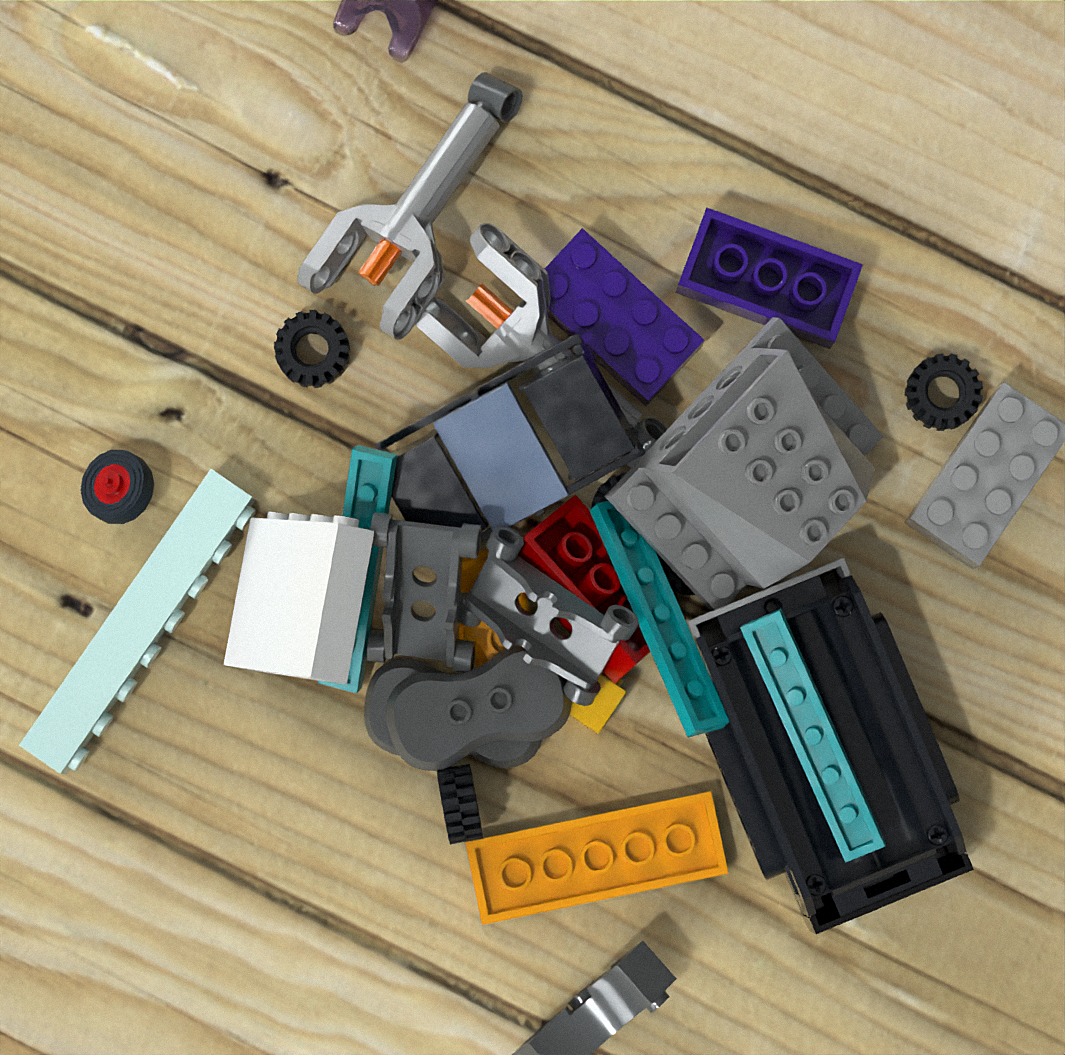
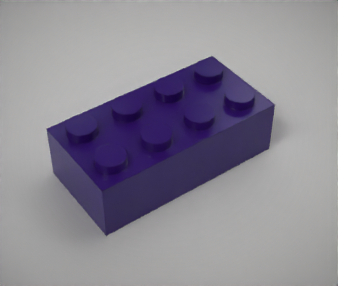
M706 207L675 293L762 325H766L772 317L780 318L796 337L830 349L836 341L863 264Z
M583 228L544 268L548 272L551 302L547 313L548 317L569 337L579 333L585 345H588L594 355V360L646 407L701 349L705 341Z

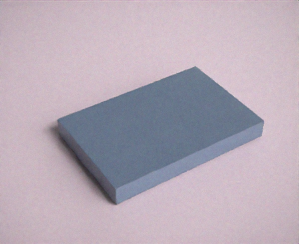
M509 382L434 421L435 429L492 531L497 526L509 527L569 495V490Z

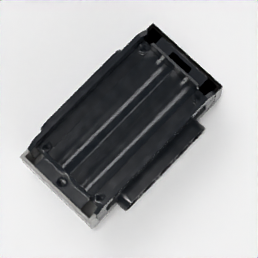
M845 558L686 622L730 721L722 729L707 732L705 735L764 878L769 880L785 873L809 931L814 934H819L974 870L968 854L965 853L967 851L963 835L950 806L960 801L955 783L890 627L881 612L871 616L861 590L853 576H849L850 571ZM778 609L783 611L886 841L885 847L846 863L740 629L743 624Z

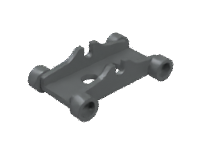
M377 512L373 514L370 529L374 531L372 546L386 547L387 553L382 600H385L382 612L384 629L371 628L367 646L368 661L385 663L386 659H393L394 654L444 660L446 661V666L454 667V672L463 673L473 670L476 641L458 639L462 557L478 558L481 543V525L463 523L462 528L393 520L392 514ZM419 566H427L434 570L437 578L432 582H423L416 578L413 570ZM418 601L428 602L434 607L435 613L430 617L419 616L414 612L412 605Z
M505 526L495 527L486 542L489 553L481 572L470 592L460 594L459 623L469 627H477L483 621L497 634L501 644L508 650L514 645L524 647L527 650L523 657L525 662L545 667L567 679L563 690L571 701L582 706L591 705L601 689L598 682L600 675L619 642L631 638L638 626V618L631 610L620 605L609 606L605 615H603L519 557L518 554L524 544L520 534ZM525 592L529 599L533 602L537 601V612L530 613L519 604L520 593ZM554 617L566 618L572 626L571 636H562L555 631L553 627Z

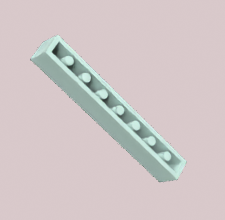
M210 469L19 744L20 747L60 774H67L70 769L75 772L79 769L90 752L85 747L92 736L95 734L100 737L110 725L114 717L109 714L110 710L118 699L124 702L136 687L137 681L133 677L142 665L148 668L159 654L161 647L157 643L164 632L172 633L177 628L185 615L180 609L189 596L196 599L206 586L209 578L204 575L213 562L219 565L229 553L233 544L228 542L234 531L237 528L243 531L249 524L250 518H253L256 510L252 508V505L256 500L252 496Z

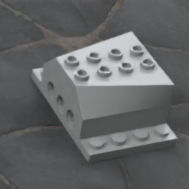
M772 317L605 497L710 611H714L728 605L746 585L765 589L809 564L867 501L875 468L865 455L883 435L780 318Z

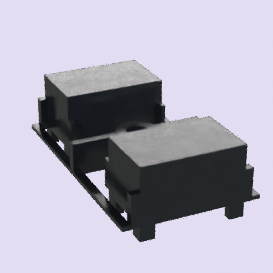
M579 333L375 444L378 450L389 452L388 446L574 345L573 350L575 353L544 371L541 370L530 376L528 380L521 383L518 387L519 392L525 391L569 469V480L573 478L575 480L574 483L566 486L569 490V495L646 453L638 440L636 430L632 423L629 424L596 365L594 355L588 345H585ZM436 429L431 430L429 434L400 450L397 449L391 452L397 454L391 497L405 521L462 528L463 523L481 525V531H483L481 532V542L490 537L492 529L491 527L487 529L489 523ZM547 507L535 512L536 515L539 516L545 513Z

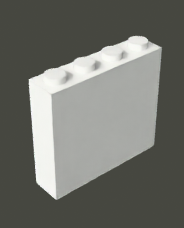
M268 512L267 519L250 518L224 665L257 672L347 684L374 531L358 528V519L336 515L333 518L317 514L307 516L296 513H289L287 515Z

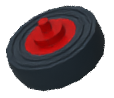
M110 450L97 456L87 467L82 477L80 489L82 501L90 514L108 524H125L135 520L146 510L152 499L154 480L151 469L142 458L127 450Z

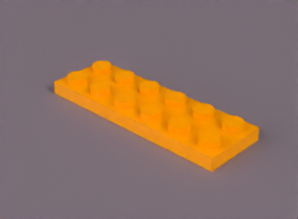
M711 791L465 842L482 925L729 874Z

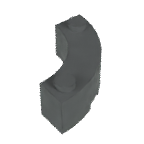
M641 941L613 963L610 969L595 981L593 980L568 1002L573 1008L572 1011L567 1006L563 1008L550 1021L548 1020L512 1055H591L644 1009L647 1008L652 1013L670 997L665 990L677 978L647 944Z

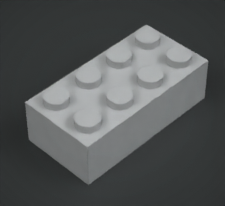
M1003 382L994 390L904 523L969 568L979 567L1065 442V423Z

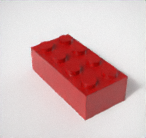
M576 495L522 537L524 544L518 556L594 609L605 615L609 606L620 605L633 612L590 510ZM555 617L571 635L572 626L566 618ZM639 624L630 639L619 642L603 670L614 684L650 653Z

